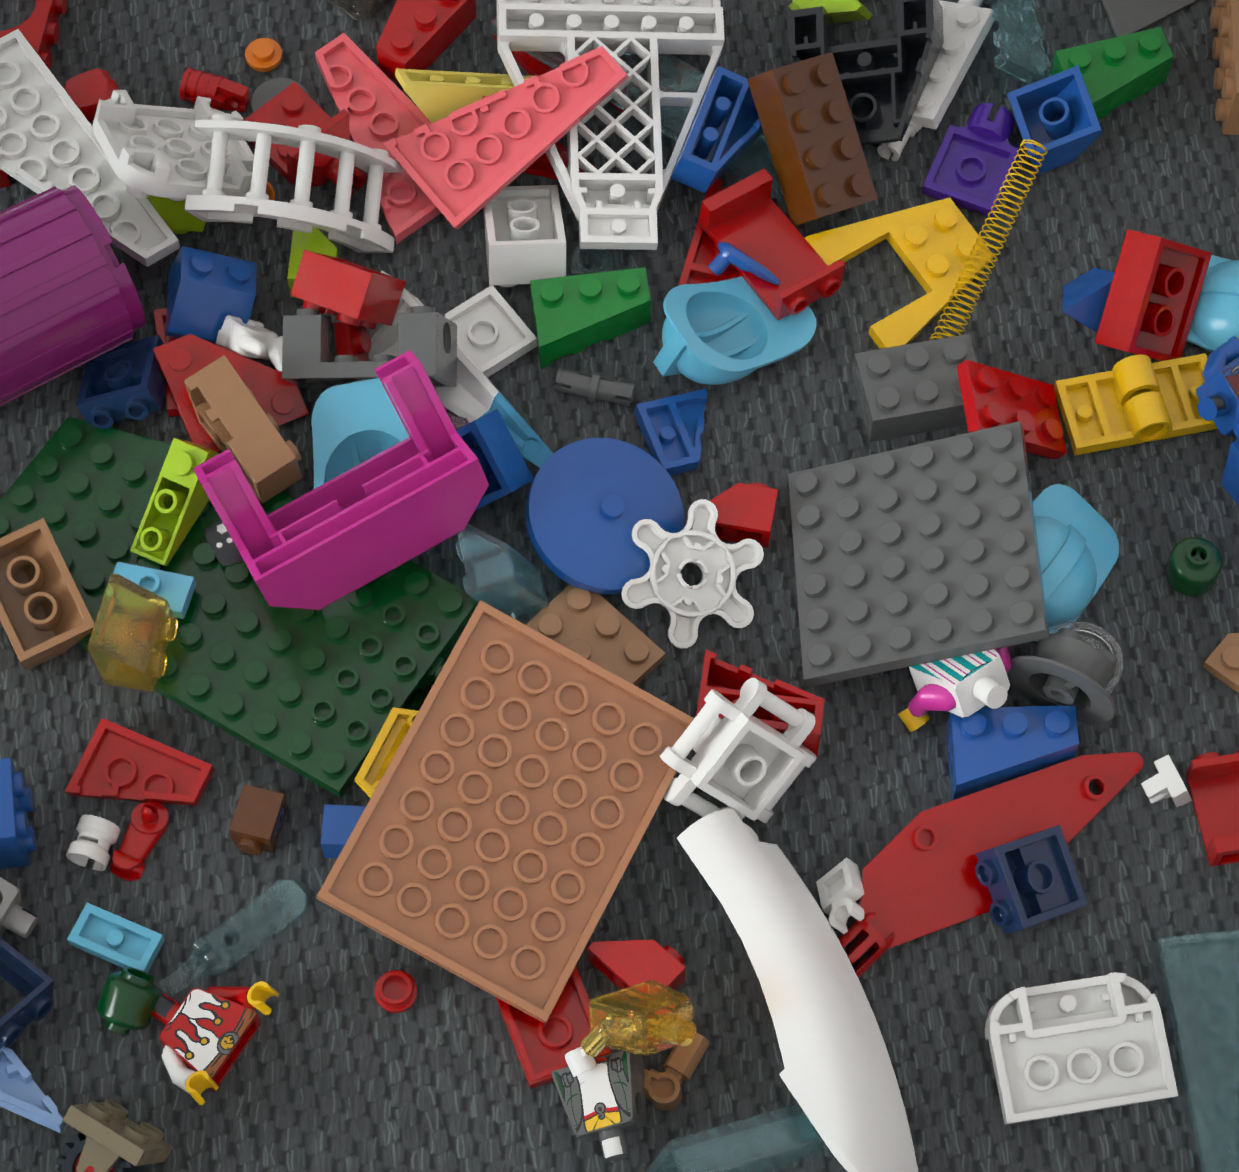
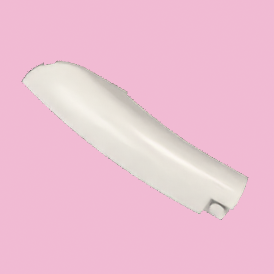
M726 808L702 817L684 830L677 839L723 905L751 960L774 1023L785 1067L779 1074L825 1144L847 1172H918L905 1107L885 1042L852 964L818 903L778 845L760 842L754 830L742 822L734 809Z

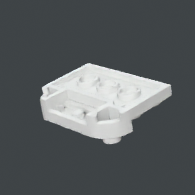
M1114 972L1098 977L1029 988L1020 987L1006 994L989 1010L985 1023V1040H989L1005 1125L1178 1096L1159 1002L1154 993L1151 994L1142 983L1126 976V973Z

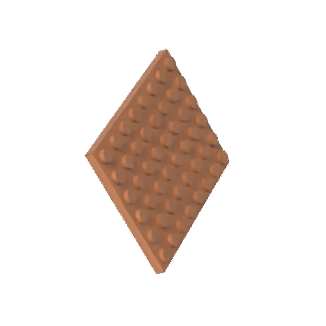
M480 600L318 892L316 899L545 1023L677 772L660 758V755L667 746L673 747L694 718Z

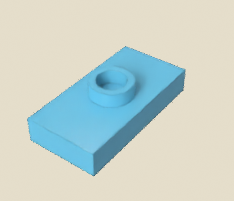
M117 562L104 598L108 604L184 619L197 583L192 576Z

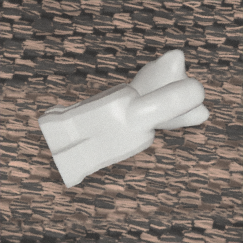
M230 315L225 317L222 329L218 332L216 345L242 356L270 360L276 370L282 372L283 336L278 337L275 332L264 328V324L259 321L249 320L245 324L240 317Z

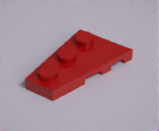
M102 718L64 792L70 796L138 802L154 801L163 804L197 806L215 768L207 762Z

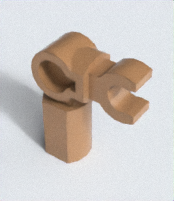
M685 1028L681 1036L693 1039V1042L688 1046H674L663 1065V1068L666 1070L665 1072L660 1073L653 1068L649 1071L644 1069L645 1098L651 1101L657 1109L670 1111L680 1104L682 1099L681 1084L683 1081H689L710 1045L704 1036L689 1028Z

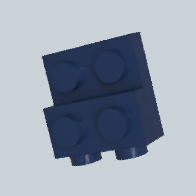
M159 335L122 344L87 362L76 406L88 424H92L99 429H108L119 420L127 418L143 420L148 414L161 410L167 383L160 373V366L153 352V348L164 344Z
M1060 825L976 853L979 861L975 867L977 879L982 885L988 886L993 901L990 905V916L997 926L1002 927L1004 934L1031 927L1088 905Z

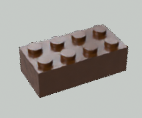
M833 52L778 67L747 79L794 226L878 199Z

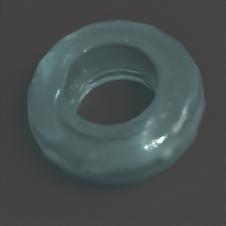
M579 245L571 252L568 259L569 272L573 276L614 271L615 258L610 249H580ZM594 257L600 259L603 264L596 269H587L581 265V262L586 258Z

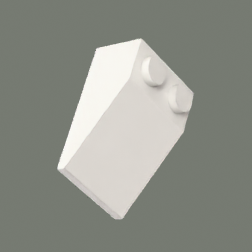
M557 185L506 187L483 207L489 286L513 287L517 284H530V280L566 276V238Z

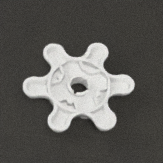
M700 499L692 503L688 510L687 524L678 533L666 532L657 522L650 519L640 520L634 525L631 535L633 542L648 554L650 567L643 577L626 582L621 592L624 603L633 609H641L652 603L664 606L671 618L668 628L669 641L680 649L688 648L696 642L699 623L707 615H718L733 628L746 627L751 623L754 616L752 605L743 599L736 590V579L742 571L755 568L762 562L764 556L763 548L760 543L753 539H744L736 544H726L720 541L715 532L718 511L716 506L706 499ZM693 563L701 569L702 579L698 585L689 586L683 580L680 572L685 564Z

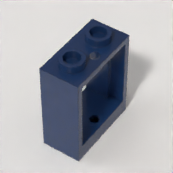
M0 938V976L26 996L0 1019L1 1049L3 1046L8 1048L13 1045L20 1037L23 1029L33 1020L39 1021L47 1015L53 1005L54 980Z

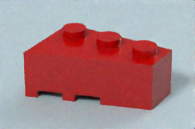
M397 0L376 45L379 68L385 75L397 83L399 81L395 76L396 68L426 70L476 18L475 0Z
M705 650L696 716L706 704L704 698L711 689H714L735 704L740 698V690L743 684L750 678H756L767 686V691L797 710L803 708L814 715V728L802 745L813 752L816 757L818 756L825 699L778 679L775 683L752 674V668L742 664L738 668L717 659L716 653ZM761 706L752 714L782 734L788 729V723ZM722 714L718 715L721 719L725 717Z

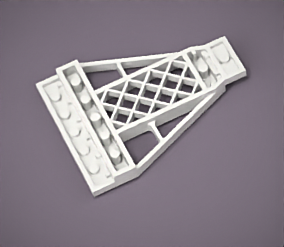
M497 0V48L514 87L524 83V78L511 51L560 52L565 56V62L603 46L629 76L624 83L567 132L568 167L565 168L555 144L545 152L577 221H579L580 249H657V212L702 98L721 56L725 38L723 7H721L720 0ZM624 53H636L642 61L632 69L619 57ZM658 55H709L711 59L697 93L661 91L659 89ZM645 68H647L648 82L639 75ZM630 82L644 93L634 103L621 92ZM612 98L626 109L616 119L602 108ZM648 100L649 116L640 109ZM660 107H691L666 169H663ZM594 114L607 125L597 136L584 125ZM632 115L645 126L636 136L632 135L622 126ZM613 132L627 143L617 153L603 142ZM578 133L589 142L579 153ZM649 134L650 150L641 143ZM595 148L609 160L599 170L585 159ZM633 149L646 160L638 170L633 169L623 160ZM614 166H616V167H617L619 170H621L623 173H608V172H609ZM579 167H580L585 173H579ZM651 169V174H645Z

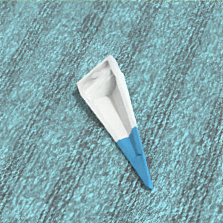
M405 288L403 289L392 326L377 323L376 329L366 327L371 339V349L368 352L369 360L371 361L372 355L377 354L398 357V313H411V307L424 306L418 298ZM457 344L456 387H434L443 406L469 423L498 409L522 457L541 468L545 461L554 453Z

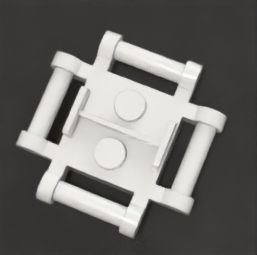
M750 678L741 687L740 698L735 704L714 689H711L704 698L706 704L673 747L667 746L660 755V758L667 765L681 773L678 778L672 779L663 797L664 800L675 806L683 805L702 817L715 811L729 808L734 809L741 820L746 816L753 821L758 819L767 823L774 814L772 808L804 767L810 768L817 759L813 752L802 745L814 728V715L803 708L797 710L767 691V686L756 678ZM761 706L788 723V729L782 734L752 714ZM722 714L725 717L721 719L718 715ZM693 749L696 754L690 761L686 756ZM698 787L728 806L719 808L695 794L693 790Z

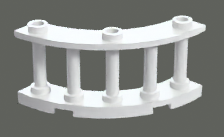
M220 114L212 115L211 120H195V128L212 139L207 189L202 191V195H186L185 210L203 222L252 224L253 216L276 219L277 227L303 233H311L313 227L329 232L328 240L342 244L359 253H393L395 238L382 231V226L378 224L383 173L402 172V166L399 162L389 157L388 151L372 149L350 140L321 133V128L314 125H299L296 128L269 123L236 121L230 116ZM228 140L256 142L251 188L245 197L226 196L222 192ZM271 143L300 148L294 199L290 200V203L269 200V195L266 194ZM315 152L339 159L334 209L330 210V212L313 208V203L309 201ZM354 166L368 173L363 222L353 219V213L349 211Z

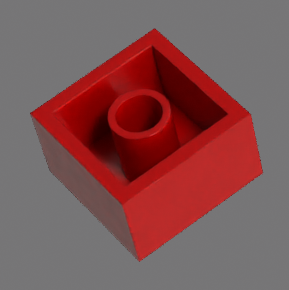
M304 250L290 295L304 300L303 308L318 309L321 314L328 313L334 315L336 320L347 324L376 329L377 323L392 326L406 281L338 257Z

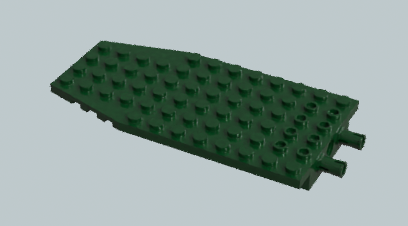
M67 417L0 499V538L42 518L45 519L97 627L82 640H79L76 645L342 798L354 782L392 708L420 710L480 599L409 560L320 610L269 606L244 561L226 566L219 563L204 534V530L220 519L210 500L167 566L131 552L130 549L171 444L113 428L99 429L92 424H88L86 421ZM283 491L263 504L257 497L266 515L296 499ZM117 562L194 577L197 584L185 618L182 619L108 604L104 595Z

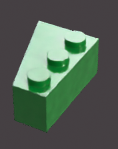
M1157 27L1055 51L1050 76L1079 65L1097 118H1104L1111 114L1115 108L1127 101L1135 100L1167 81L1173 54L1162 28Z
M645 267L530 280L531 306L540 369L551 365V362L564 356L580 353L586 347L606 339L608 341L650 323L651 299Z

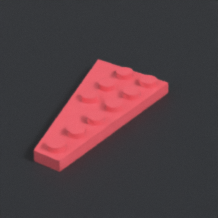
M342 33L315 52L316 62L338 112L345 109L349 113L351 141L372 149H382L389 152L384 146V142L413 132L415 128L424 124H431L424 113L345 33ZM389 152V157L396 160L395 157ZM403 167L402 172L383 173L380 208L397 245L441 214V212Z
M601 46L560 64V67L540 76L535 75L528 78L520 85L506 91L501 90L451 112L449 116L429 125L424 124L415 128L413 132L397 139H390L383 144L451 225L459 230L624 83L629 76L606 49Z

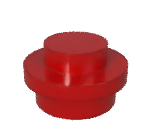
M392 970L384 973L377 980L374 994L378 1005L383 1010L390 1013H401L408 1010L415 1003L418 990L417 984L410 974L401 970Z

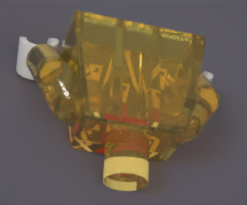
M649 980L589 1000L590 1032L582 1040L581 1047L565 1055V1060L573 1077L596 1067L597 1064L594 1057L598 1056L606 1047L639 1055H651L677 1045L688 1046L696 1036V1025L693 1022L695 1012L691 1001L684 993H680L655 980Z

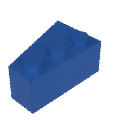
M717 67L702 98L670 177L671 179L706 193L763 132L747 78L723 67Z
M1076 706L999 707L997 709L982 707L969 717L963 718L949 713L946 731L952 801L1073 759L1079 746Z

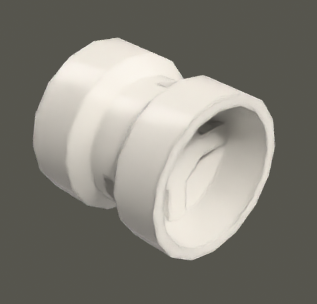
M82 815L76 828L79 833L77 840L70 843L66 857L71 862L83 867L86 866L88 859L91 858L95 860L92 869L104 871L110 860L109 848L117 842L121 830L116 824L94 815Z

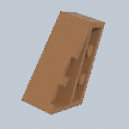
M225 355L184 380L198 422L222 452L230 449L253 492L262 504L303 478L298 464L302 457L292 441H284L279 434L280 429L273 417L268 412L265 413L252 391L244 384Z

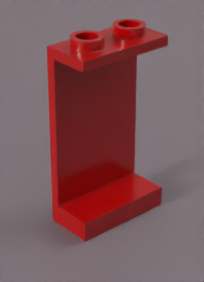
M764 168L701 202L699 225L717 247L719 242H727L734 245L766 267L780 280V284L775 285L760 279L750 272L742 271L732 264L779 321L790 314L797 315L801 313L810 303L821 297L828 298L835 294L841 287L845 264L841 259L829 266L823 261L770 197L773 178Z

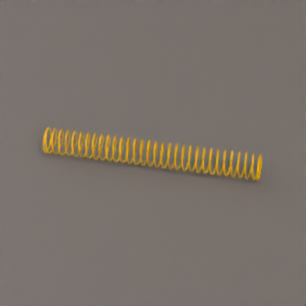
M1025 139L1020 144L1021 149L1017 150L1018 155L1014 157L1015 161L1011 163V168L1008 170L1009 174L1005 176L1006 180L1002 183L1003 186L999 190L1000 193L997 194V199L994 200L991 212L988 213V218L985 219L982 231L979 232L980 237L976 238L977 243L973 245V250L970 251L971 256L967 257L968 262L964 264L965 269L961 270L962 275L958 277L959 281L955 283L956 288L952 289L953 294L949 296L950 301L946 302L947 307L943 309L944 313L940 315L941 320L937 321L938 326L934 328L935 333L931 334L930 340L943 338L939 334L948 337L955 336L943 328L950 329L959 335L961 334L958 331H965L962 325H968L965 319L971 318V315L967 312H974L971 306H976L975 300L980 299L977 293H983L980 287H985L984 281L989 280L986 274L992 273L989 268L995 267L993 262L998 261L995 255L1001 254L998 249L1004 248L1002 243L1007 242L1004 236H1009L1007 230H1011V224L1015 223L1013 217H1018L1016 211L1021 210L1019 205L1024 204L1023 199L1027 198L1025 192L1030 191L1028 186L1033 185L1031 180L1036 179L1034 173L1039 172L1037 167L1042 166L1040 161L1045 160L1043 155L1048 153L1046 147L1039 142ZM1024 144L1037 145L1044 149L1046 153L1041 154L1038 151L1027 148ZM1024 150H1028L1031 153L1041 155L1043 159L1034 158L1028 155ZM1019 156L1022 161H1016V157ZM1020 156L1032 158L1039 162L1040 165L1030 164ZM1017 162L1028 164L1034 167L1037 172L1029 171ZM1016 163L1019 167H1013V164ZM1014 168L1025 170L1031 173L1034 178L1026 177ZM1013 169L1016 173H1010V170ZM1010 175L1014 180H1007V176ZM1012 175H1018L1023 178H1026L1031 182V184L1022 183L1015 179ZM1007 181L1010 186H1004V183ZM1009 181L1024 185L1028 188V191L1015 187ZM1006 187L1022 192L1025 197L1010 192ZM1004 188L1007 192H1001V189ZM1001 194L1005 199L998 198V195ZM1004 194L1015 196L1022 201V203L1014 202L1008 199L1006 196H1004ZM998 200L1002 205H996L995 202ZM1000 200L1011 202L1017 205L1019 209H1013ZM997 206L1010 209L1017 215L1013 216L1000 210ZM996 207L999 211H993L992 209ZM993 213V215L997 218L990 217L989 215ZM995 213L1004 214L1010 217L1014 222L1006 221L998 217ZM989 219L993 224H987L986 222ZM992 219L1000 220L1008 224L1011 228L1002 227L995 223ZM988 225L999 227L1006 231L1008 234H1001L990 228ZM984 226H987L990 230H984ZM984 232L988 237L981 236V233ZM986 232L995 233L1004 238L1005 241L997 240ZM981 238L985 243H978V239ZM983 238L993 240L999 243L1002 247L994 246L986 242ZM978 244L981 249H975V245ZM981 245L992 247L995 250H997L999 254L990 252L983 248ZM975 251L979 256H972V252ZM977 251L988 253L995 257L996 260L986 258ZM972 257L976 262H969V258ZM974 257L984 259L990 262L993 266L985 265L976 260ZM966 264H969L974 269L966 268ZM972 264H977L982 267H985L990 271V273L981 271L974 267ZM966 270L971 275H964L963 271ZM969 270L979 272L986 276L987 279L980 278L972 274ZM963 276L967 281H960V277ZM965 276L975 278L981 281L984 285L976 284L967 279ZM961 283L965 288L957 287V284ZM963 283L971 284L979 288L981 292L972 290ZM957 289L962 294H955L954 290ZM960 289L969 291L975 294L978 298L971 297L963 293ZM951 296H955L960 301L951 300ZM957 296H962L967 299H970L975 304L967 303L958 298ZM951 302L956 307H949L948 303ZM954 302L964 304L971 308L972 311L963 309ZM948 308L954 314L946 313L945 309ZM952 309L960 310L966 313L969 317L959 315ZM946 315L951 320L942 319V316ZM948 315L958 317L965 321L966 324L960 323L952 319ZM942 321V322H943L944 324H946L948 327H946V326H940V325H939V322ZM945 321L954 323L960 326L963 330L956 329L947 324ZM940 328L945 333L936 332V329Z

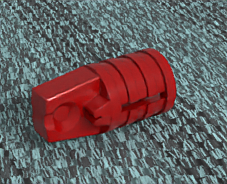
M187 68L183 74L179 91L182 101H190L195 104L197 96L211 98L210 107L216 110L222 109L244 113L250 102L249 87L228 80L223 76H216L215 74L200 70L197 71L193 68Z

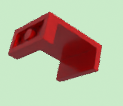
M1239 750L1235 754L1219 756L1217 752L1204 753L1191 761L1186 772V778L1209 865L1212 867L1238 863Z

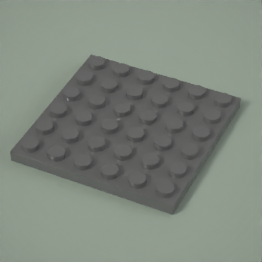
M1020 421L788 474L803 680L808 687L1050 638L1024 429Z

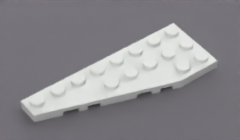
M16 29L0 38V169L37 194L54 186L61 190L72 185L78 187L113 240L112 244L146 267L180 249L179 240L148 199L135 198L127 193V185L115 174L94 135L92 125L20 30Z

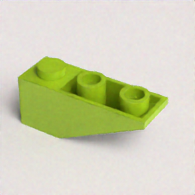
M173 438L130 549L131 552L164 566L169 564L210 500L193 468L220 453L194 442Z

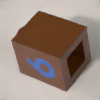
M244 784L229 828L233 844H236L240 851L251 855H261L262 851L274 853L288 810L285 794Z

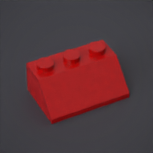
M1127 229L1095 343L1137 355H1147L1159 361L1181 358L1212 253L1162 237Z

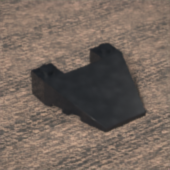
M896 0L897 37L836 46L834 21L823 6L787 11L788 48L795 63L833 52L861 146L903 140L944 43L943 8L938 0Z

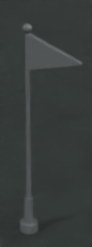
M1101 0L1113 32L1118 37L1144 31L1193 5L1198 0Z

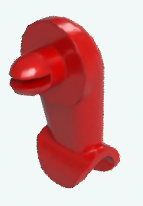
M146 801L133 809L131 821L119 851L113 849L110 870L116 877L126 881H137L141 878L146 867L145 860L167 829L169 816L165 806L159 802Z

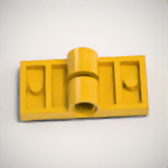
M1206 353L1151 363L1150 357L1147 355H1133L1117 362L1112 371L1055 381L1054 391L1074 456L1218 429L1213 420L1203 419L1199 415L1197 408L1200 400L1196 395V389L1205 382L1202 373L1207 361Z

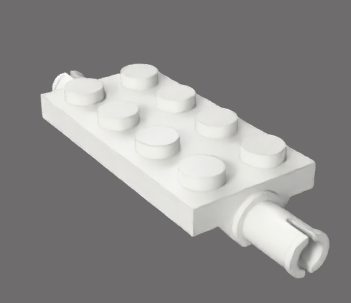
M938 0L943 8L944 43L903 140L881 143L877 148V152L882 158L889 160L892 153H894L891 159L892 161H898L909 137H914L922 127L937 129L995 21L993 9L980 7L983 0H959L958 3Z

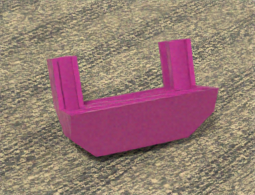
M411 350L374 369L409 437L272 513L266 515L230 449L193 468L269 606L320 610L463 531L488 488L489 483L479 459L456 432L422 363Z

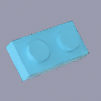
M86 903L67 941L69 945L119 967H133L148 973L165 939L160 933L90 903Z

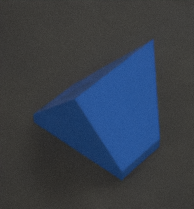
M1092 268L1064 285L1062 312L1098 332L1115 272Z

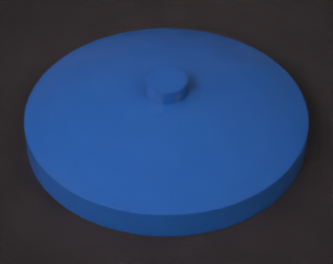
M588 438L562 447L552 454L539 469L530 485L526 498L525 520L527 531L540 559L556 576L566 583L596 594H621L626 582L643 577L648 572L650 567L648 554L636 546L631 536L632 529L637 522L644 519L653 520L664 531L669 533H678L684 529L682 500L669 473L646 451L617 439Z

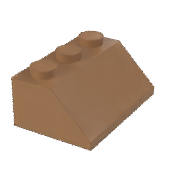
M44 518L0 538V621L20 663L26 670L65 653L78 643L79 640H82L97 628Z

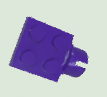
M982 103L974 108L968 123L964 127L949 125L923 184L922 193L940 200L950 197L955 205L988 216V213L991 212V207L994 205V200L997 199L996 196L1000 193L999 190L1003 186L1002 183L1006 180L1005 176L1009 174L1008 170L1011 168V163L1015 161L1014 157L1018 155L1017 150L1019 148L1009 144V139L1015 125L1013 115L1000 106L994 122H992L988 117L994 104Z

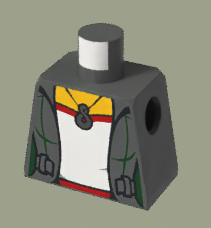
M626 1049L595 1059L596 1067L573 1077L569 1067L552 1071L553 1081L577 1138L587 1142L600 1140L604 1161H615L630 1156L625 1132L643 1128L647 1122L642 1055Z

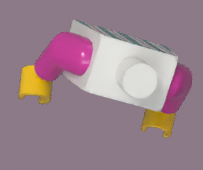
M1009 646L909 666L918 692L909 702L908 708L898 713V716L908 730L912 732L924 725L930 719L927 714L929 710L948 711L963 718L969 717L985 705L992 709L1001 707L1007 700V691L1010 687L1007 676L1011 669Z

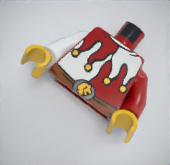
M259 981L252 987L210 986L205 991L193 988L182 1004L164 993L160 995L154 1006L152 1017L166 1025L159 1038L164 1047L162 1060L172 1083L189 1093L198 1105H203L205 1100L201 1097L202 1092L208 1088L213 1092L218 1090V1086L260 1027L261 1022L258 1013L252 1009H257L262 1014L269 1015L272 1009L265 1004V1001L271 996L278 997L279 993L266 982Z

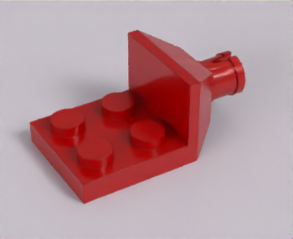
M295 81L243 120L296 128L299 125H314L321 128V133L350 140L349 113L343 109L330 118ZM248 141L255 148L256 142ZM271 143L269 163L286 180L295 185L300 148ZM315 152L311 186H322L328 180L337 185L339 159ZM354 166L352 186L359 191L365 184L367 175Z

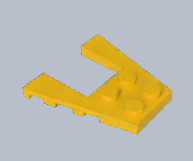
M949 197L808 235L805 239L828 266L840 259L846 262L886 239L927 294L870 326L868 334L877 346L883 349L906 345L912 342L923 328L947 306L946 302L950 301L949 296L953 294L952 289L956 288L955 283L959 281L958 277L962 275L961 270L965 269L964 264L968 262L967 257L971 256L970 251L973 250V245L977 243L976 238L980 236ZM981 238L978 239V243H984ZM978 244L975 245V249H981ZM981 245L983 248L990 251V249L986 245ZM975 251L972 252V256H979ZM977 251L984 257L993 259L992 255L982 251ZM972 257L969 258V262H976ZM974 257L976 260L985 265H988L990 263L984 259ZM966 264V268L974 269L969 264ZM972 264L974 267L981 271L985 268L977 264ZM966 270L963 271L964 275H971ZM969 270L972 274L976 276L979 274V272ZM963 276L960 277V281H967ZM965 276V277H966L967 279H969L970 281H972V280L974 279V278H972V277H967V276ZM961 283L957 284V287L965 288ZM955 289V290H954V293H955V294H958L959 291H958L957 289Z

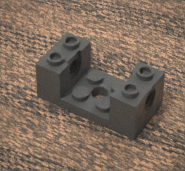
M430 306L411 307V313H398V356L411 350L422 363L433 387H456L457 324L447 319L444 313L435 312V308ZM297 309L296 315L283 316L282 379L304 389H327L336 385L378 378L374 369L396 358L394 355L377 354L372 355V361H357V356L337 355L335 326L332 323V317L320 315V310Z

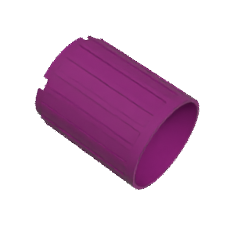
M75 185L62 190L54 186L0 212V406L133 339L134 331L145 326L143 308L124 263L119 264L110 246L113 240L88 199Z

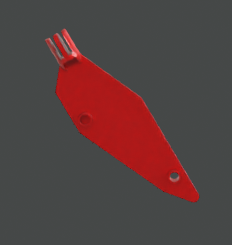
M1136 752L1081 755L921 811L862 869L861 881L865 894L860 897L859 905L864 909V919L862 921L856 920L847 929L848 932L838 938L844 948L857 936L858 939L845 951L851 964L859 959L868 949L871 950L853 968L857 977L859 978L889 948L989 912L993 901L988 886L982 885L977 879L975 867L979 861L976 853L1060 825L1065 841L1068 844L1142 769V757ZM1090 781L1097 787L1096 795L1092 794L1089 790Z

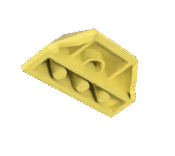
M398 68L395 71V76L403 90L431 123L449 116L451 112L481 100L483 96H490L501 90L506 91L514 87L509 74L407 70ZM532 75L523 76L524 80L533 77Z

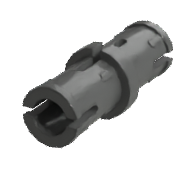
M559 367L555 380L557 384L554 386L555 392L587 397L588 402L596 403L597 400L630 408L635 395L633 390L636 389V383L634 382L630 383L603 377L601 372L594 371V374L565 369L564 367Z

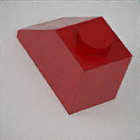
M757 482L750 484L737 483L709 500L716 506L718 511V518L715 523L717 537L720 540L735 543L744 539H753L760 543L762 547L769 548L778 489H773Z
M655 940L592 942L587 947V960L649 1016L685 980L686 967L683 965L685 963L684 959L671 946L666 945L663 948Z

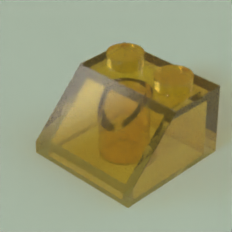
M111 573L87 646L105 684L153 692L157 678H162L165 673L167 664L165 652L168 642L174 641L176 637L178 620L174 617L166 599L119 574Z

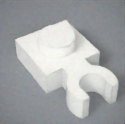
M846 857L816 882L822 911L829 915L830 925L843 934L848 932L846 922L850 916H853L858 921H862L865 915L864 909L856 903L865 894L859 867Z

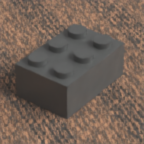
M969 334L855 353L852 379L869 442L967 425L957 366L966 360L977 362Z

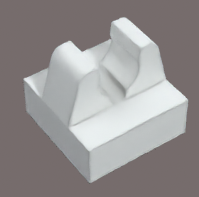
M1169 754L1154 761L1159 773L1141 783L1151 804L1172 797L1176 807L1192 801Z

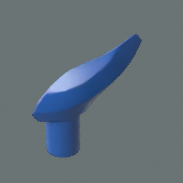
M727 242L718 243L720 253L708 265L718 276L732 263L742 271L750 272L762 280L775 285L780 284V280L766 267Z

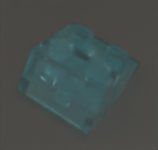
M469 524L466 525L463 531L457 533L459 540H456L455 547L459 558L464 563L466 576L463 577L462 581L469 598L472 597L478 603L481 600L514 619L549 606L541 570L507 543Z

